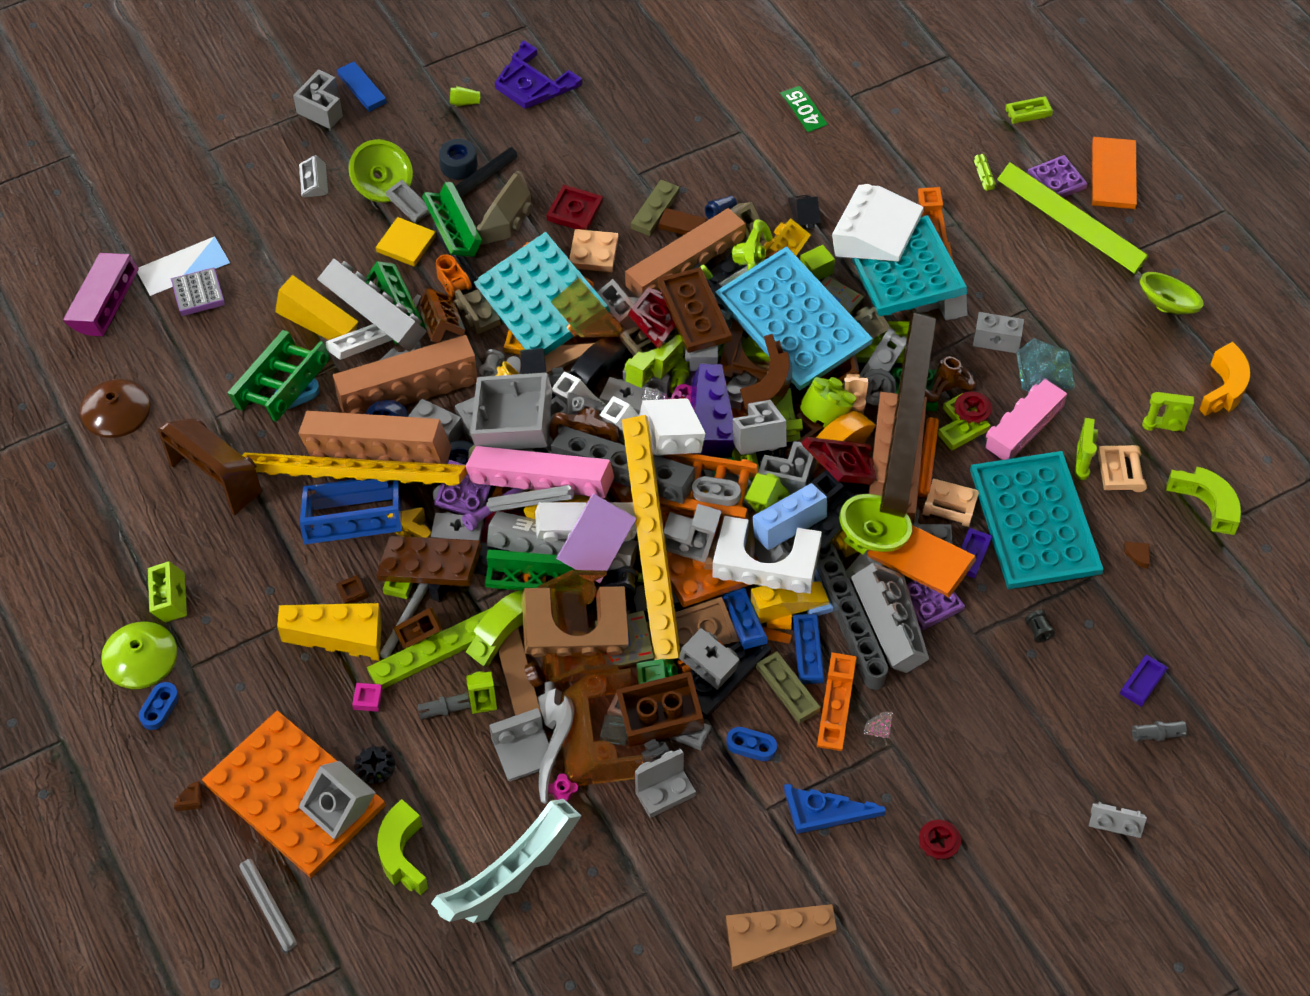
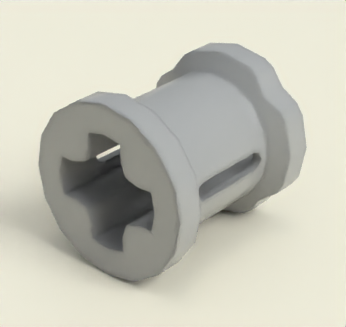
M489 349L485 354L484 365H481L479 373L483 377L495 376L498 373L497 367L505 359L502 352Z

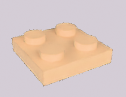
M575 229L569 260L577 269L613 272L618 233Z

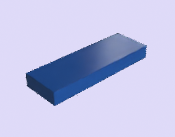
M355 61L337 69V75L368 112L387 103L385 96Z
M742 588L722 594L726 609L743 649L768 644L767 636L746 589Z
M818 614L793 615L798 679L802 684L824 683Z

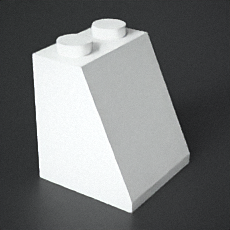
M688 399L642 400L639 416H648L654 455L701 453L705 432Z

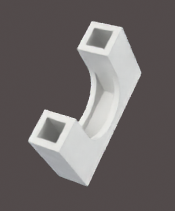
M565 371L552 388L553 393L566 404L568 392L602 402L588 389L581 379ZM613 396L600 416L602 417L601 421L617 426L619 441L625 443L622 419L636 417L639 414L630 404Z
M724 516L713 559L714 578L811 594L821 547V531L797 528L791 553L782 561L762 563L751 558L745 551L749 520Z

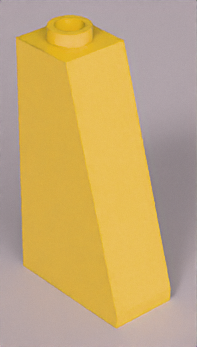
M293 275L278 291L275 312L327 340L340 337L357 329L358 321Z

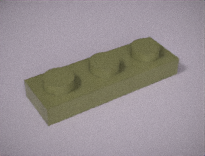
M660 180L632 220L631 229L651 236L659 224L665 208L669 209L680 193V187Z
M778 652L757 663V670L799 724L820 712L821 707Z

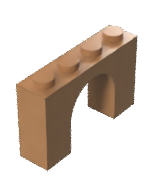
M625 586L599 587L596 593L597 627L592 632L582 636L566 634L556 626L551 614L550 588H525L522 594L525 654H532L533 657H544L547 653H557V656L562 657L570 656L572 653H582L584 656H593L597 652H607L608 655L622 654L629 645Z

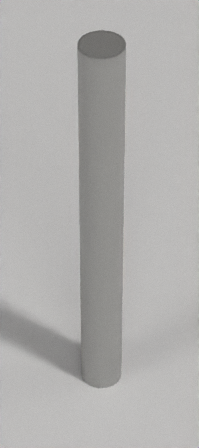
M419 584L396 626L412 618L427 592L429 584ZM394 629L379 654L383 659L391 655L399 641Z

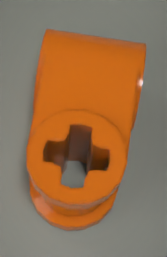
M441 255L437 258V278L449 296L455 297V291L472 289L468 275L461 269L453 256Z

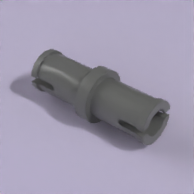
M467 692L447 698L440 696L439 700L418 704L419 711L429 709L427 712L419 713L421 720L442 714L448 716L450 712L471 708L470 701L459 703V701L469 699Z
M1155 721L1154 724L1132 726V736L1135 742L1152 739L1164 741L1165 738L1186 737L1185 732H1187L1184 721L1169 723Z

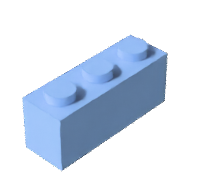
M812 483L754 515V537L767 550L774 548L795 536L797 528L807 529L826 518L827 497Z

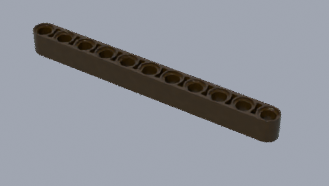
M916 311L912 313L908 328L880 503V512L902 518L905 517L909 503L936 316Z

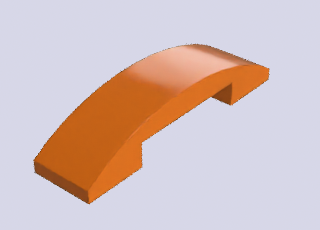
M940 187L918 188L919 205L924 207L921 217L929 216L953 260L951 245L947 241Z
M831 653L817 747L837 751H842L856 656Z

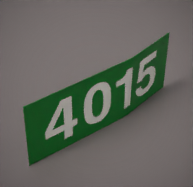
M800 86L780 92L807 132L828 125L811 98Z

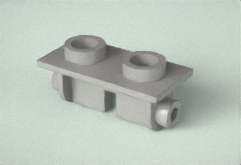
M568 392L566 414L577 415L584 407H592L599 412V417L602 419L600 414L606 407V404Z
M1098 802V804H1092L1089 827L1141 838L1147 817L1141 814V811L1124 808L1118 811L1115 806Z

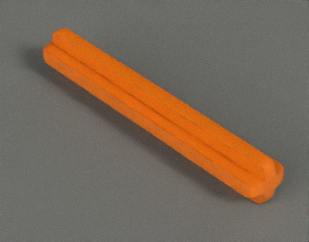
M929 417L926 420L918 497L927 498L930 493L939 426L938 418Z

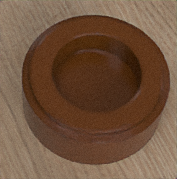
M533 661L525 665V673L534 688L544 685L545 676L539 664Z

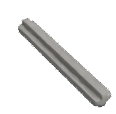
M566 485L490 497L487 507L489 511L495 512L538 505L539 502L571 500L575 492L572 486Z
M247 859L243 861L239 867L283 950L289 951L295 948L297 942L253 860Z

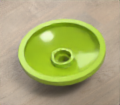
M380 139L364 142L357 147L349 161V176L352 184L360 194L372 201L391 202L386 196V191L401 180L409 187L411 185L413 177L411 162L406 153L392 142ZM374 173L379 174L380 178H376L374 176Z
M1146 272L1140 278L1143 292L1156 305L1157 309L1162 312L1194 314L1199 312L1204 305L1201 296L1195 290L1171 276L1158 272Z
M861 494L848 499L842 506L839 519L843 531L853 542L865 549L878 552L894 551L907 543L912 532V523L907 513L902 518L880 512L882 496Z
M153 622L131 623L118 629L107 640L102 651V666L108 678L118 686L128 689L147 688L157 684L171 672L177 660V645L172 634L159 624Z

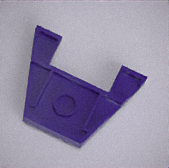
M525 40L521 42L518 52L513 54L510 64L505 66L497 78L495 89L526 109L582 85V78L570 70L566 71L555 81H552L527 63L537 56L538 53L537 48Z

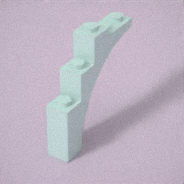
M564 799L550 801L529 829L500 858L463 885L437 895L431 904L438 910L439 916L449 922L464 918L472 923L487 920L504 895L518 892L535 867L550 863L582 815Z

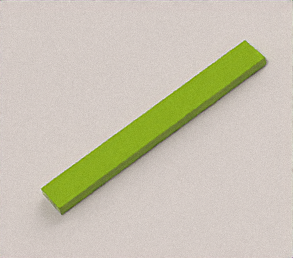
M1009 162L997 180L1135 275L1149 257L1146 253L1011 162Z

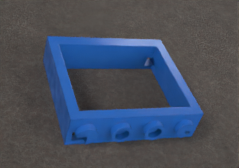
M353 479L303 486L300 527L304 545L402 531V493L400 481L393 480V483L388 484V481L381 482L378 479ZM316 490V494H310L309 497L308 491ZM393 499V506L314 516V510ZM393 513V517L388 518L387 514Z

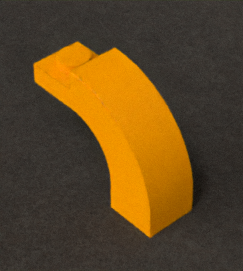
M1234 342L1227 344L1214 353L1210 365L1222 377L1224 385L1203 397L1199 410L1204 416L1212 412L1216 413L1223 407L1230 412L1238 406L1243 398L1250 379V367L1246 356Z
M851 411L832 421L816 438L864 444L876 425L861 412ZM818 461L813 475L814 479L826 470Z

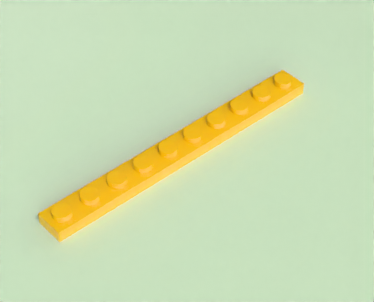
M641 415L622 419L653 654L654 660L679 659L680 645L648 416Z
M244 453L242 455L245 458L250 457L257 466L255 468L256 472H265L269 475L282 473L289 474L290 476L311 475L314 478L332 476L335 479L349 477L356 480L378 479L381 482L399 480L402 483L416 481L423 482L424 484L445 483L448 486L460 484L467 475L466 465L262 453Z

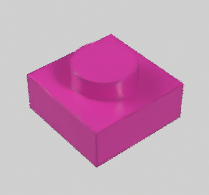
M356 683L352 704L353 710L379 712L383 690L382 685Z

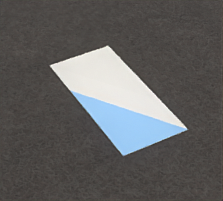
M214 236L138 267L137 273L151 296L173 287L171 278L213 267L217 269L230 262Z

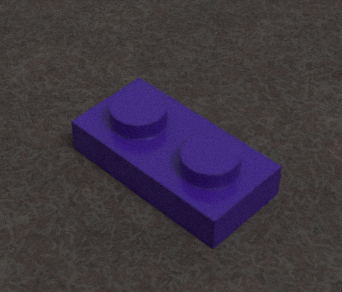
M969 528L961 549L975 555L976 561L966 576L976 578L991 543L992 536Z

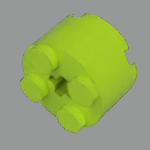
M815 377L802 399L800 409L808 419L814 423L819 420L824 423L823 427H827L836 418L847 414L856 401V396L844 390L842 387L843 383L837 378L831 377L828 380Z

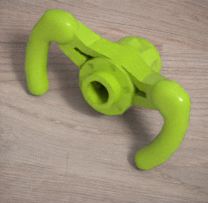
M760 219L754 221L753 229L747 242L737 244L732 249L733 261L739 265H748L747 270L761 263L766 257L765 247L760 243L761 231L767 242L773 239L768 225Z

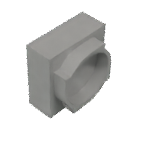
M547 373L477 377L470 432L475 447L483 446L534 452L535 448L547 447L553 392Z

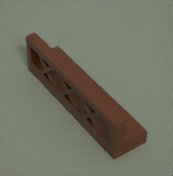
M427 288L418 308L430 340L440 343L446 330L463 336L465 328L452 297Z

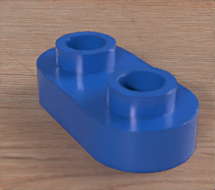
M159 683L150 693L139 712V719L144 728L156 730L166 722L179 699L178 691L172 683ZM165 696H170L169 699L162 700ZM152 717H157V719L150 721Z
M735 727L727 734V747L734 754L759 761H769L776 755L777 742L771 735L744 727ZM736 741H742L743 744H742V745H737V744H735V742H736ZM760 748H767L768 751H767V752H761L759 749H760Z

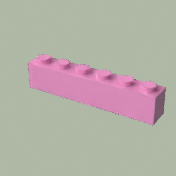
M483 446L475 447L466 464L471 483L529 490L570 485L575 492L574 495L590 497L592 494L605 498L614 479L611 462L607 459Z

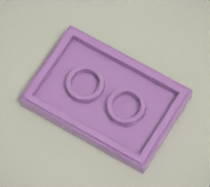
M592 494L556 559L601 583L636 518L599 496Z

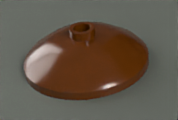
M124 379L109 380L95 386L85 395L80 406V417L84 426L91 433L105 438L122 437L134 432L142 426L150 412V400L144 388L133 381Z

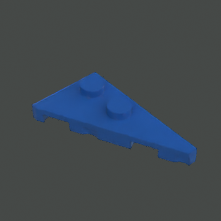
M791 784L784 785V792L796 834L885 815V807L879 806L876 803L866 801L863 804L850 801L849 797L831 793L823 794L813 789H810V791L792 788L793 785Z

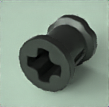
M1044 610L1034 611L1025 619L1026 624L1031 627L1034 633L1033 638L1036 643L1045 642L1056 633L1049 626Z

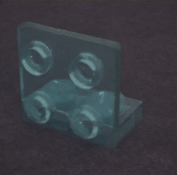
M1033 338L1016 352L1023 390L1029 392L1035 384L1038 385L1044 379L1070 390L1075 387L1068 351Z

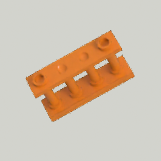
M693 453L663 455V458L694 467L695 480L700 477L702 469L716 471L714 478L724 479L725 473L740 475L738 485L741 489V498L735 505L724 506L700 502L694 498L693 491L691 490L683 504L669 501L659 496L661 512H672L694 518L697 505L700 504L720 510L721 514L718 522H723L724 516L749 520L748 510L743 507V501L749 477L755 478L759 472L757 464L746 459L736 461Z

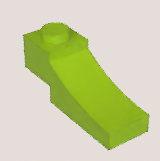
M677 334L669 342L662 345L660 349L656 348L644 353L638 351L632 359L629 358L624 369L626 371L625 382L642 388L653 376L662 379L684 355L685 346L681 336Z

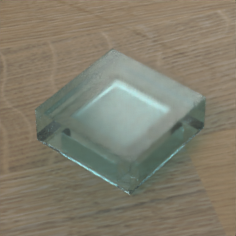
M605 715L600 741L625 745L627 734L623 718Z

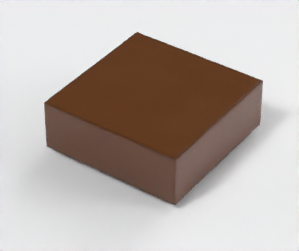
M359 575L336 583L337 590L344 604H354L368 598V593Z

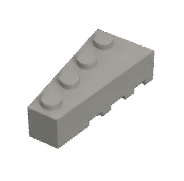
M871 563L851 576L890 667L908 673L929 660L904 575Z

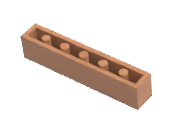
M727 208L626 270V287L638 298L641 297L647 288L660 291L658 278L691 270L698 263L701 265L706 264L713 257L724 253L729 247L740 243L745 238L746 223Z

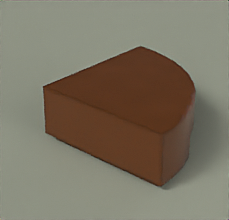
M1125 541L1123 545L1125 554L1136 562L1137 566L1148 569L1149 544Z
M200 781L189 784L176 797L174 803L175 811L202 808V785Z

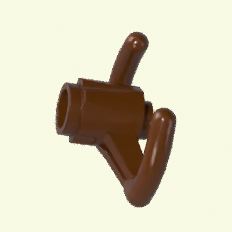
M949 356L940 361L933 379L935 384L931 391L925 390L924 397H927L928 402H937L940 399L941 393L946 390L961 387L967 391H972L977 387V383L970 371L962 366L957 358Z
M584 407L577 415L557 412L550 421L549 432L553 441L559 434L558 425L563 424L566 427L594 436L596 434H608L611 437L610 441L619 443L617 426L601 421L599 412L592 407Z

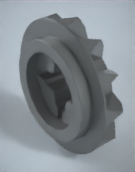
M882 368L871 369L863 374L862 378L868 379L867 403L879 405L880 392H882L877 389L872 391L871 380L876 383L882 381L881 387L884 392L895 393L896 383L888 371Z

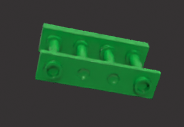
M282 330L228 391V395L236 409L243 411L250 402L260 404L266 407L272 420L277 422L328 363L331 357L323 342L320 341L311 351L296 346L290 332ZM292 354L305 358L299 366L286 363V360ZM278 370L291 374L285 382L272 378ZM264 386L277 389L271 398L258 394Z

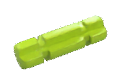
M977 154L974 163L983 188L986 191L993 190L996 183L992 177L987 158L984 154Z

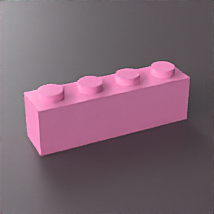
M1046 379L1039 385L1035 384L1025 399H1019L1011 413L1006 412L1000 423L996 427L992 426L986 434V438H988L986 449L1002 460L1014 458L1064 407L1067 393Z

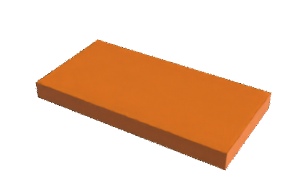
M1093 137L1092 206L1135 209L1137 205L1136 140Z
M913 525L909 540L901 548L888 552L872 550L867 552L869 558L947 597L952 595L976 561L975 555Z

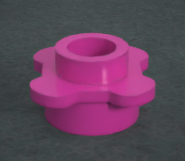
M559 774L557 780L548 785V793L553 794L556 800L564 799L568 801L573 793L578 791L577 783H572L568 780L566 774Z

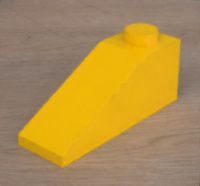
M821 581L813 582L811 594L796 593L792 590L780 588L772 589L768 586L751 589V602L761 624L829 604Z

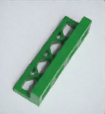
M445 182L440 193L424 192L422 198L450 254L474 257L482 239L454 184ZM453 242H455L456 244H458V245L461 246L462 248L455 247V245H454Z
M377 261L366 277V284H369L370 281L374 283V279L377 276V287L381 289L379 294L382 295L384 290L385 293L394 299L392 304L400 303L408 310L406 314L410 316L413 313L422 321L420 326L426 329L396 265Z
M488 550V570L485 586L486 588L523 591L525 588H550V593L584 595L586 575L556 559L558 555ZM493 571L504 572L507 575L501 581L492 580ZM523 573L529 574L532 579L523 583L519 582L516 577ZM548 575L553 576L556 581L548 585L543 584L540 579ZM570 577L580 578L579 587L568 586L565 581Z

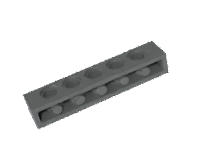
M565 426L551 444L552 454L610 460L614 473L613 482L631 487L625 445ZM653 455L659 496L669 501L683 504L691 492L692 484L695 481L694 467Z

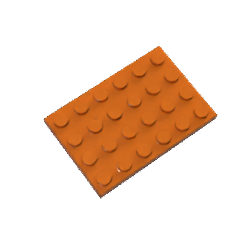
M278 710L202 779L203 784L309 878H312L386 806L385 801L375 793L365 813L337 839H333L298 806L319 767L336 762L337 760Z

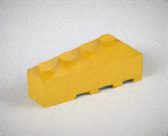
M379 603L279 605L277 628L282 642L311 648L318 646L325 648L326 651L335 652V650L348 652L351 656L359 657L363 655L370 657L371 660L380 661L382 616Z

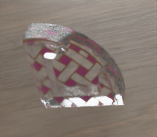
M882 712L880 715L873 717L866 723L863 734L889 738L893 712Z

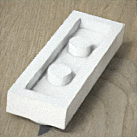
M372 324L326 341V349L341 360L393 339L376 325Z

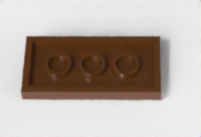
M701 267L658 278V286L688 353L732 341L731 332Z
M390 536L376 576L379 581L470 586L482 544L480 540Z

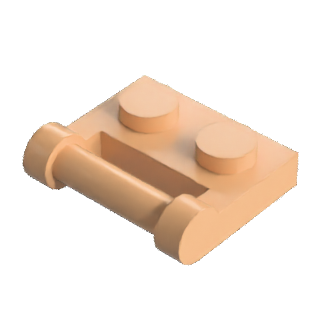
M1099 446L1098 457L1104 490L1143 492L1147 489L1146 480L1143 479L1139 458L1141 450L1139 446ZM1125 457L1130 459L1133 479H1128Z
M933 478L922 515L930 516L931 514L961 522L963 526L969 527L979 494L978 490ZM933 504H934V505H938V506H942V507H946V508H950V509H953V510L965 512V514L960 513V512H956V511H952V510H948V509H945V508L933 506Z

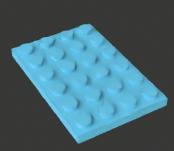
M787 246L715 291L716 299L768 356L769 353L764 336L773 334L775 341L780 340L783 352L788 351L793 371L791 382L799 391L811 384L815 377H822L872 344L873 338Z

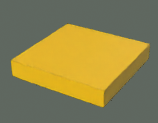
M397 217L377 244L376 252L415 267L435 239L436 232Z

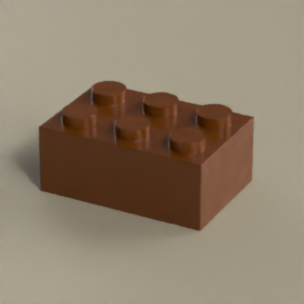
M691 671L616 690L630 747L645 744L654 738L657 741L704 729L703 715Z

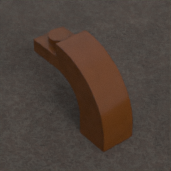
M773 334L764 336L770 357V369L767 375L760 382L740 389L747 414L749 403L771 400L776 406L784 398L791 384L793 371L788 351L783 352L780 340L775 341Z

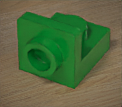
M659 659L637 663L638 682L641 684L678 675L675 661Z

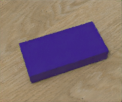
M1146 654L1121 689L1120 694L1142 707L1166 673L1168 667Z

